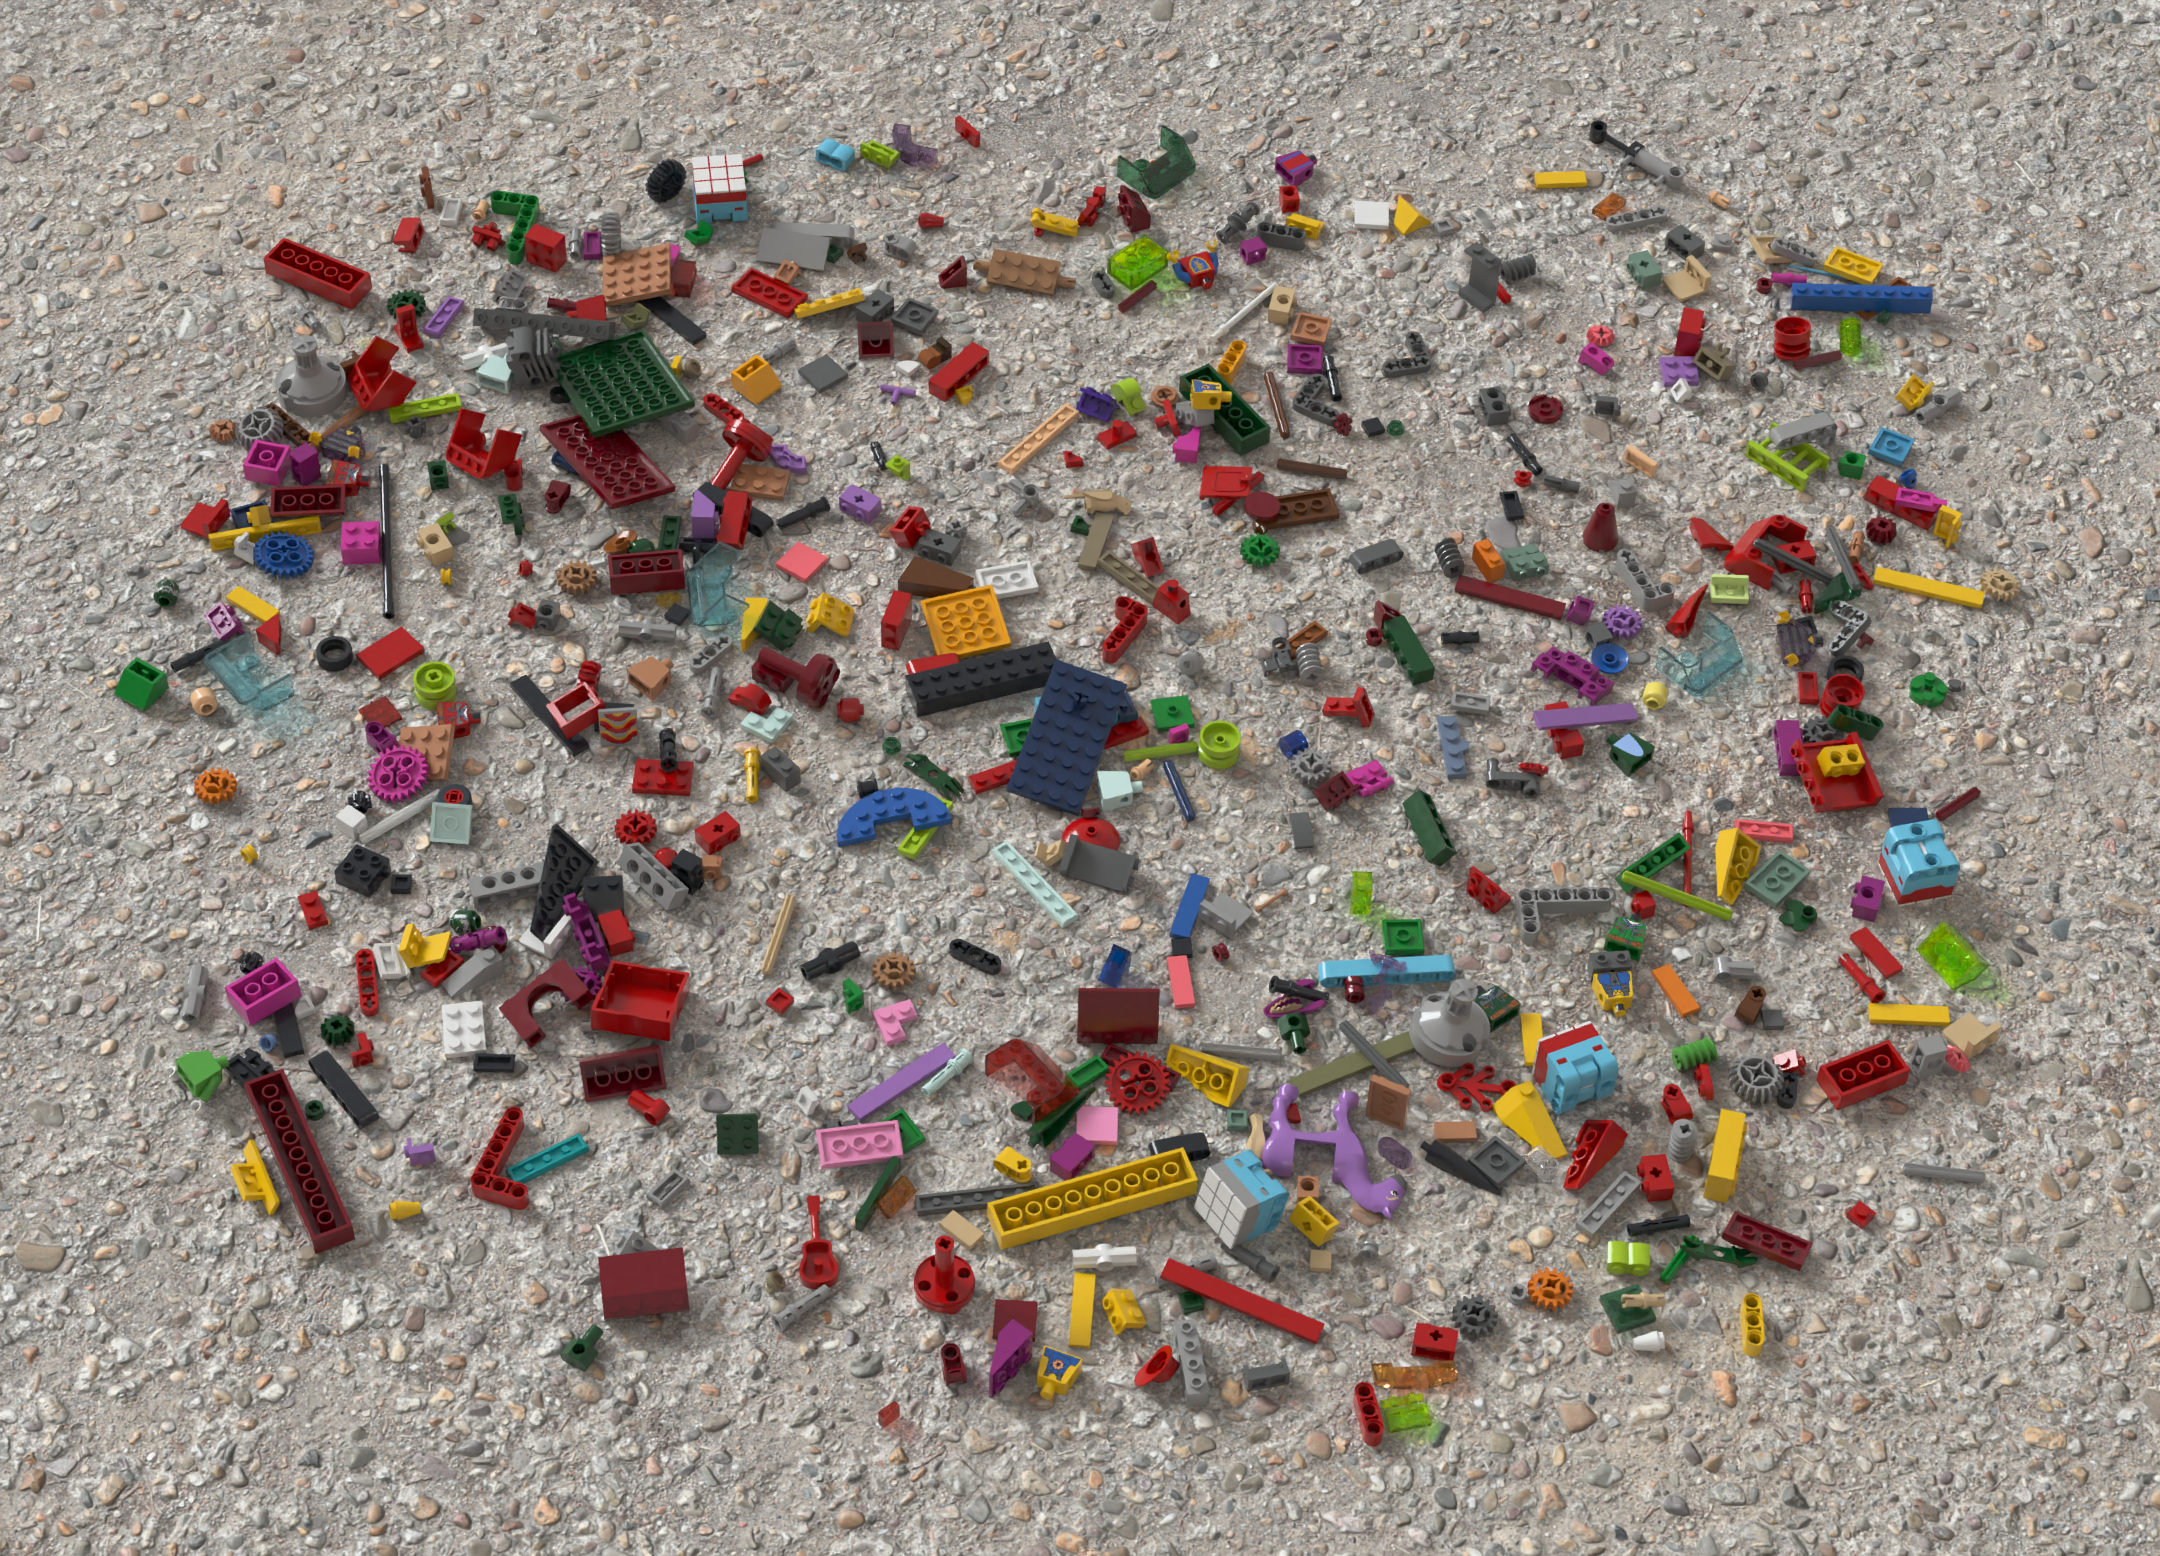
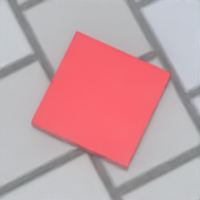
M798 541L776 562V568L806 583L828 559L825 555Z

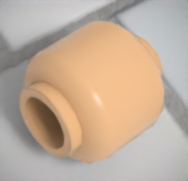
M201 687L191 694L190 700L197 714L209 715L217 709V698L210 688Z

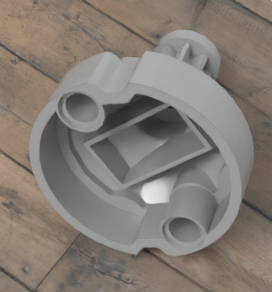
M302 335L293 340L292 349L296 354V358L279 370L275 379L278 401L285 410H293L300 417H319L333 412L342 405L347 396V383L345 372L341 365L328 360L327 357L318 356L316 352L318 348L317 341L309 335Z
M1456 979L1451 983L1449 992L1431 994L1422 1000L1420 1008H1415L1409 1026L1410 1039L1415 1049L1430 1062L1444 1067H1462L1466 1063L1476 1061L1479 1052L1484 1051L1490 1035V1023L1484 1010L1474 1002L1478 989L1473 982L1467 979Z

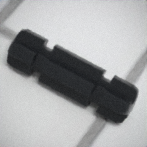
M878 441L871 442L870 448L877 464H879V469L881 471L887 470L886 463L888 461Z

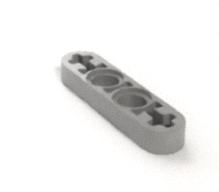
M1654 206L1612 215L1606 218L1605 228L1610 232H1618L1664 222L1667 219L1668 210L1664 206ZM1640 216H1647L1648 218H1647V219H1644V218H1641ZM1625 219H1630L1632 222H1627Z

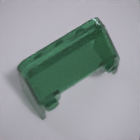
M1165 125L1161 126L1160 147L1168 152L1153 163L1145 159H1139L1131 163L1121 155L1118 156L1117 177L1151 199L1161 197L1196 171V162L1185 139Z

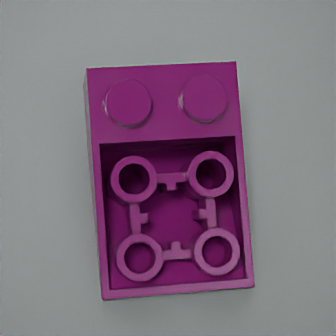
M1014 1319L998 1335L989 1374L990 1398L996 1393H1000L1004 1389L1006 1382L1010 1378L1013 1379L1018 1374L1019 1368L1023 1364H1027L1033 1356V1333Z

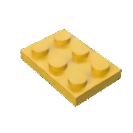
M1836 246L1826 260L1823 270L1861 285H1872L1884 264Z

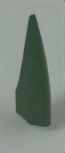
M1095 1087L1064 1102L1026 1131V1134L1031 1138L1028 1141V1145L1034 1148L1039 1144L1046 1148L1060 1135L1076 1112L1095 1092Z

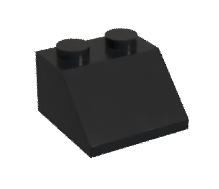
M623 875L583 877L584 903H587L595 922H598V915L619 909L623 916H625Z

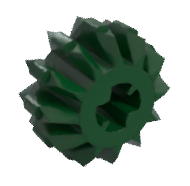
M341 1013L338 1016L331 1014V1018H324V1023L320 1026L321 1038L327 1046L332 1044L336 1048L337 1045L341 1044L344 1047L345 1042L351 1043V1038L355 1035V1026L348 1015L343 1017Z

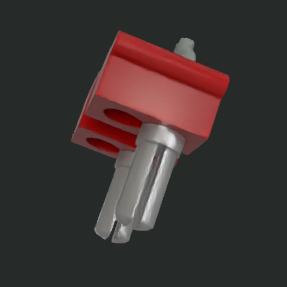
M1096 186L1093 194L1082 192L1081 197L1088 199L1086 204L1076 202L1074 205L1075 208L1084 210L1090 203L1095 207L1092 213L1096 215L1105 209H1109L1110 205H1108L1106 200V187Z

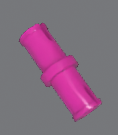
M1772 272L1771 280L1773 283L1790 286L1792 283H1807V275H1795L1791 272H1787V274Z

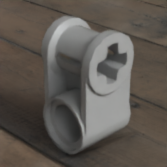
M887 233L883 237L885 242L882 248L883 253L902 261H908L917 248L916 243L912 239L896 235L895 233Z
M507 296L500 297L498 300L499 305L494 309L529 313L528 303L525 299Z

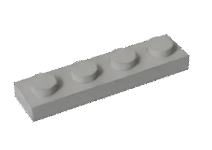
M1624 1170L1576 1222L1575 1227L1590 1238H1593L1641 1185V1181Z

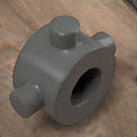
M1948 680L1949 691L1960 692L1962 690L1960 688L1962 683L1960 680Z

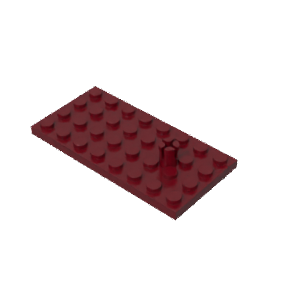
M579 415L540 425L539 431L611 509H617L675 492L676 486L623 430L594 438Z

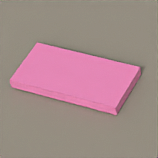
M898 1120L816 1130L821 1170L888 1162L892 1156L904 1160Z

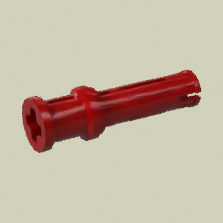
M1845 953L1842 955L1846 962L1839 957L1838 963L1860 985V991L1869 996L1871 1003H1879L1885 998L1886 992L1876 985L1874 978L1868 977L1859 968L1849 954Z

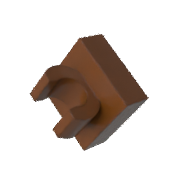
M861 243L849 247L846 253L849 259L853 258V262L858 264V256H861L863 261L867 260L865 252L868 248L866 243Z

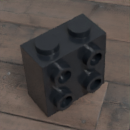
M356 844L335 869L336 883L370 898L374 892L378 891L383 880L390 876V860Z

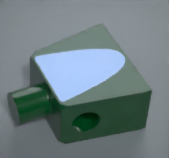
M1613 733L1607 739V743L1611 745L1610 759L1627 777L1653 759L1655 746L1632 733H1627L1622 738Z

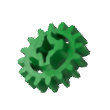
M1257 533V536L1254 537V535L1250 534V539L1245 537L1244 542H1241L1240 555H1242V560H1247L1246 564L1253 563V567L1260 565V568H1263L1264 564L1269 567L1270 562L1275 564L1276 559L1279 558L1280 546H1278V541H1273L1272 536L1267 538V534L1260 536Z

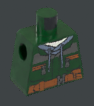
M1481 985L1477 986L1478 994L1474 1002L1486 1013L1490 1023V1033L1519 1015L1521 1003L1500 987L1494 986L1486 991Z

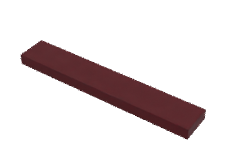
M1464 575L1459 576L1454 591L1558 620L1562 619L1566 608V603Z

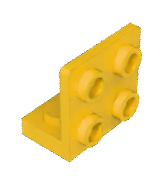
M414 923L407 924L398 952L408 968L439 963L445 960L452 935L450 932L422 938L421 932L417 930Z

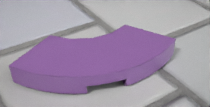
M786 444L772 445L773 450L770 453V457L775 464L793 473L807 474L805 456L791 453Z

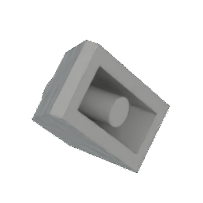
M1608 480L1607 484L1616 508L1634 507L1637 491L1633 480Z

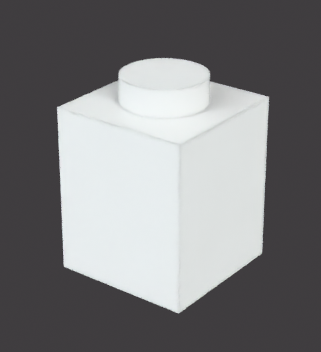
M347 805L335 816L337 829L354 840L368 828L366 815L350 805Z

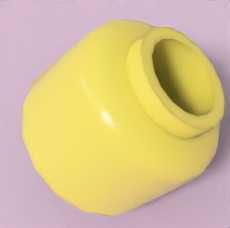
M1661 682L1648 683L1644 689L1643 703L1652 710L1664 707L1669 694L1668 688Z

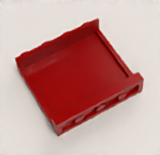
M1857 732L1849 733L1847 738L1842 740L1802 744L1800 739L1797 738L1791 746V756L1794 758L1797 771L1802 777L1804 787L1809 794L1811 804L1814 806L1816 813L1877 806L1883 798V792ZM1858 745L1865 761L1859 773L1855 775H1840L1838 777H1824L1817 760V756L1824 747Z

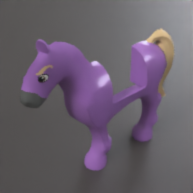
M1291 1084L1281 1085L1278 1089V1096H1275L1272 1101L1274 1108L1268 1122L1273 1131L1268 1139L1264 1132L1262 1115L1254 1113L1250 1116L1249 1121L1252 1126V1132L1245 1145V1150L1251 1149L1259 1158L1267 1175L1274 1174L1291 1177L1295 1142L1335 1145L1332 1182L1338 1183L1342 1181L1358 1204L1374 1213L1381 1212L1385 1217L1393 1219V1210L1400 1206L1408 1184L1400 1174L1392 1175L1383 1182L1373 1184L1368 1171V1156L1365 1147L1355 1134L1349 1121L1350 1111L1359 1104L1360 1098L1358 1094L1352 1091H1345L1339 1095V1104L1334 1106L1333 1116L1337 1121L1339 1129L1335 1131L1306 1133L1292 1128L1287 1118V1110L1290 1104L1297 1100L1299 1091L1296 1086Z

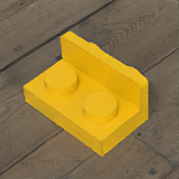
M1292 213L1291 217L1287 216L1285 226L1303 229L1306 232V237L1317 240L1324 228V222Z

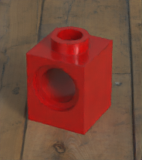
M1280 186L1278 199L1282 213L1298 212L1300 198L1297 186Z

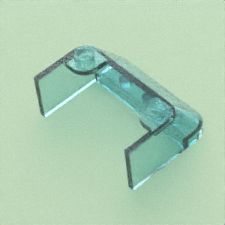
M719 541L689 570L687 574V588L692 624L698 627L728 625L735 622L750 607L748 603L725 593L724 584L732 579V565L743 555L742 551Z
M1710 611L1706 614L1702 633L1716 643L1697 658L1688 652H1682L1675 657L1661 646L1655 665L1656 669L1695 697L1702 696L1741 667L1744 659L1732 628Z

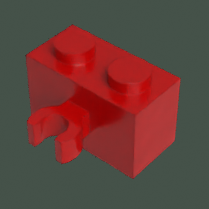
M908 506L889 531L898 547L912 548L921 536H926L925 531L926 529H931V523L922 507Z

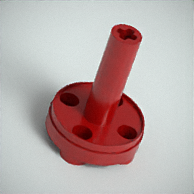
M744 417L730 420L722 432L723 439L733 449L710 483L724 491L746 457L757 462H763L773 450L772 443L774 439Z
M943 1235L935 1241V1255L926 1258L918 1266L914 1276V1292L916 1300L924 1307L935 1312L954 1315L972 1299L975 1291V1276L967 1261L954 1255V1240L949 1236Z

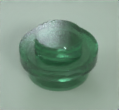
M1392 420L1387 425V432L1392 436H1401L1404 433L1405 427L1399 420Z
M888 737L882 744V750L888 755H895L900 752L901 743L895 737Z

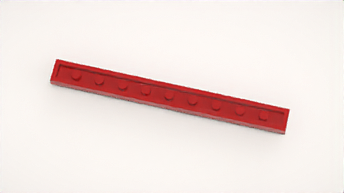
M1141 716L1137 720L1112 726L1104 750L1148 735L1149 729ZM1017 760L968 776V781L976 795L1008 784Z

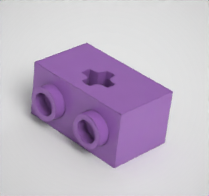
M851 484L839 496V510L870 524L882 511L881 498Z

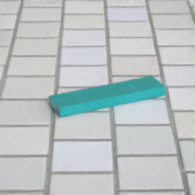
M578 1133L506 1168V1174L510 1180L525 1184L589 1152V1147Z

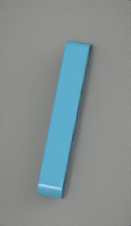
M1449 955L1325 961L1318 965L1320 985L1325 988L1344 987V980L1349 976H1360L1364 981V986L1446 982L1456 977L1453 957Z

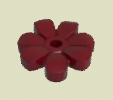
M1342 413L1336 416L1337 421L1333 423V427L1337 429L1338 435L1348 436L1349 431L1352 430V426L1349 424L1353 420L1351 417L1348 418L1346 413Z

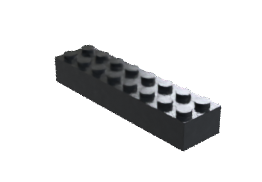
M1049 641L905 675L906 692L916 717L930 715L1045 687L1056 657Z

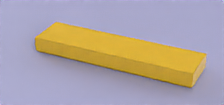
M1868 1003L1867 1007L1869 1023L1946 1027L1950 1025L1948 1006Z

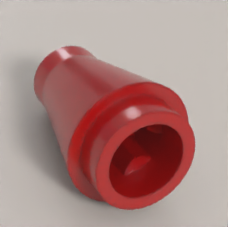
M927 212L919 213V227L923 229L943 227L944 217Z

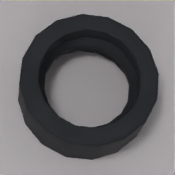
M330 636L320 641L316 647L319 666L330 672H338L350 666L353 661V651L350 642L340 636ZM332 649L345 651V654L339 658L329 659L324 657V654Z
M1846 655L1837 656L1831 660L1827 671V680L1837 675L1836 669L1846 668L1854 672L1855 678L1862 682L1864 667L1859 660Z

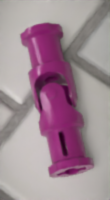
M502 926L495 927L494 930L484 929L474 933H467L462 937L453 936L449 946L456 954L464 950L482 949L490 947L494 943L504 944L507 939V933Z

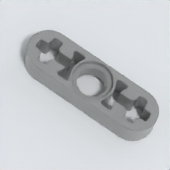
M1780 237L1774 238L1770 245L1774 252L1808 266H1815L1819 259V255L1815 251Z
M722 634L690 658V671L694 674L705 672L732 650V638L729 635ZM708 652L716 653L714 656H707L706 654Z

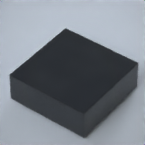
M1378 417L1361 421V427L1368 438L1385 433V428Z
M674 603L665 613L664 619L681 626L690 615V610Z
M392 874L391 894H411L412 874Z
M1191 938L1171 939L1172 956L1187 955V958H1193Z

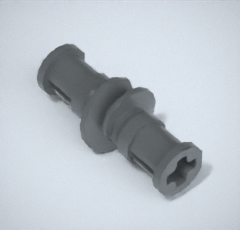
M1249 201L1247 206L1239 213L1233 212L1228 216V223L1222 230L1216 232L1218 240L1227 244L1229 238L1235 235L1238 230L1246 231V223L1254 215L1260 213L1258 205Z

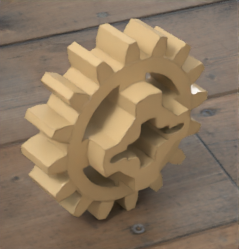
M1996 568L1993 571L1988 569L1987 572L1983 573L1979 583L1981 585L1980 589L1985 590L1984 594H1989L1990 599L1994 597L1997 601L2002 599L2004 602L2007 599L2012 601L2014 597L2016 598L2021 586L2019 585L2020 581L2015 580V575L2011 576L2010 571L2004 572L2002 568L2000 571Z

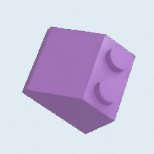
M695 490L691 514L693 538H715L719 531V524H716L719 520V512H715V504L699 490Z

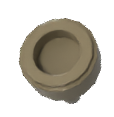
M691 359L685 363V370L683 372L685 377L694 378L701 374V365L697 360Z
M771 1271L766 1275L765 1290L768 1294L778 1293L786 1287L785 1279L779 1272Z

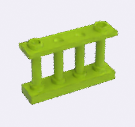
M1772 422V423H1771V426H1770L1769 432H1770L1771 429H1773L1774 427H1777V426H1780V425L1776 424L1775 422ZM1769 437L1760 444L1753 440L1747 443L1745 452L1747 458L1801 492L1806 489L1808 475L1815 469L1820 468L1825 472L1828 470L1830 457L1808 443L1777 450L1774 453L1766 449L1772 443ZM1790 449L1797 455L1789 462H1786L1780 457ZM1804 458L1811 464L1803 471H1800L1794 466Z

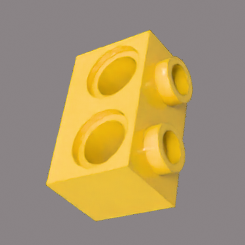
M1857 744L1824 747L1817 756L1824 777H1838L1847 774L1855 775L1860 772V769L1865 764Z

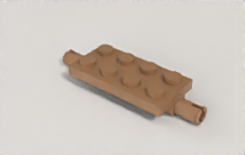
M994 249L990 262L975 259V264H973V270L988 272L986 282L989 284L1054 296L1055 289L1059 288V286L1074 289V284H1076V278L1061 276L1060 269L1062 263L1056 260Z

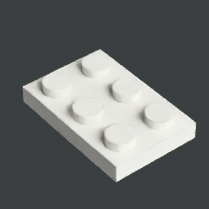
M1029 560L976 570L979 586L992 584L997 599L1038 592V584Z
M482 1001L442 1005L446 1059L474 1056L475 1053L487 1054Z

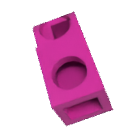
M1591 342L1581 351L1578 359L1580 364H1588L1600 375L1606 374L1614 366V360Z

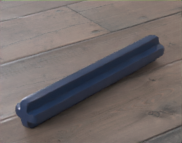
M1172 760L1164 761L1163 768L1187 822L1194 821L1196 814Z

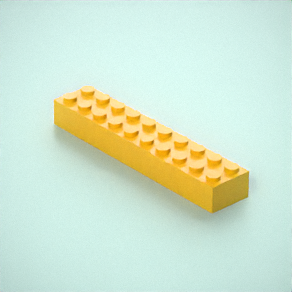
M1182 1147L987 1203V1218L998 1245L1003 1250L1197 1194L1198 1179Z

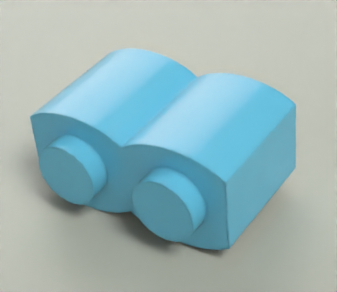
M826 138L816 149L815 159L822 164L831 165L839 171H845L855 160V150L850 146L840 145L837 141Z

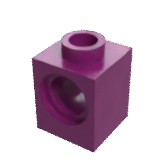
M1260 237L1240 242L1239 255L1246 265L1265 260L1267 245L1265 242H1262Z
M1577 595L1570 603L1566 620L1583 626L1591 617L1594 601Z

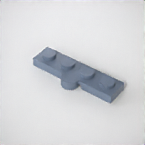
M1437 716V726L1447 780L1466 779L1467 771L1464 755L1468 752L1469 743L1465 739H1460L1456 716Z

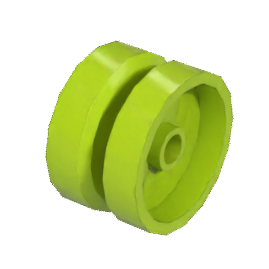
M432 661L421 665L414 672L415 696L417 702L422 707L429 710H437V702L455 701L457 697L456 678L453 669L448 664Z
M1220 720L1204 725L1200 731L1198 756L1201 762L1213 769H1226L1236 764L1239 759L1241 744L1239 729L1230 722Z

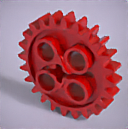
M1136 1051L1133 1057L1128 1052V1058L1126 1059L1121 1055L1120 1063L1116 1060L1113 1061L1115 1068L1109 1066L1111 1074L1105 1075L1106 1079L1109 1080L1105 1081V1087H1107L1106 1095H1110L1109 1101H1115L1114 1107L1121 1105L1122 1113L1128 1109L1129 1115L1136 1111L1137 1116L1140 1115V1111L1148 1115L1147 1109L1149 1108L1155 1112V1105L1162 1107L1161 1100H1167L1165 1094L1170 1093V1088L1167 1086H1171V1080H1168L1170 1074L1165 1072L1167 1070L1166 1065L1161 1066L1160 1059L1155 1062L1154 1055L1147 1058V1052H1144L1143 1056H1139V1052ZM1143 1069H1147L1150 1071L1148 1074L1140 1073V1071ZM1124 1074L1130 1076L1127 1080H1123L1120 1077ZM1149 1087L1155 1089L1152 1093H1148L1145 1090ZM1134 1093L1135 1096L1133 1098H1127L1126 1094Z

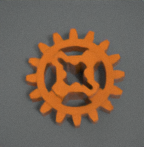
M212 767L210 772L204 770V775L198 774V780L194 781V790L197 798L202 799L203 803L210 801V805H213L214 802L221 805L222 800L228 802L227 797L233 798V792H237V781L234 778V774H229L228 769L222 771L221 767L215 771Z
M1545 1267L1544 1272L1538 1269L1537 1274H1532L1531 1279L1528 1281L1527 1294L1531 1295L1530 1301H1537L1536 1307L1543 1305L1545 1311H1547L1548 1307L1555 1311L1556 1306L1563 1309L1564 1304H1569L1570 1298L1573 1296V1283H1569L1570 1277L1564 1278V1271L1557 1273L1556 1268L1553 1271H1549L1548 1267Z

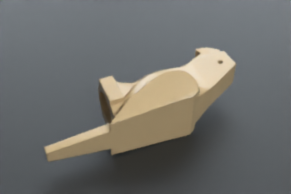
M1109 489L1063 495V499L1084 498L1085 513L1090 515L1094 511L1108 512L1117 510L1123 513V516H1126L1131 510L1130 500L1113 493Z

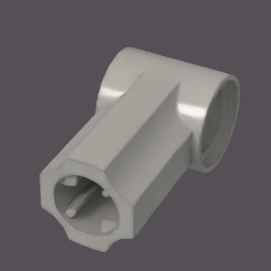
M1720 956L1714 960L1715 979L1718 982L1726 983L1732 979L1753 980L1755 968L1753 962L1731 961L1726 956Z

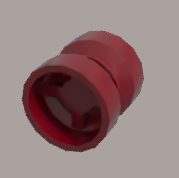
M1349 976L1344 980L1345 999L1349 1003H1359L1365 999L1364 981L1360 976Z

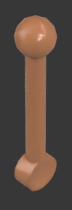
M1284 888L1281 889L1279 894L1256 907V912H1261L1263 908L1281 896H1286L1288 891Z

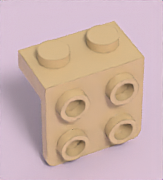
M1691 255L1686 258L1684 270L1664 277L1662 282L1679 301H1684L1708 292L1712 276Z
M1967 1013L1945 1028L1942 1035L1957 1047L1958 1050H1961L1968 1059H1971L1998 1041L2002 1025L1995 1021L1986 1027L1974 1015Z

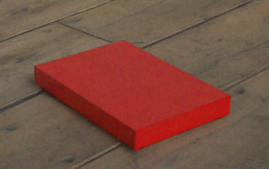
M401 626L357 653L356 658L380 680L424 653L425 650Z

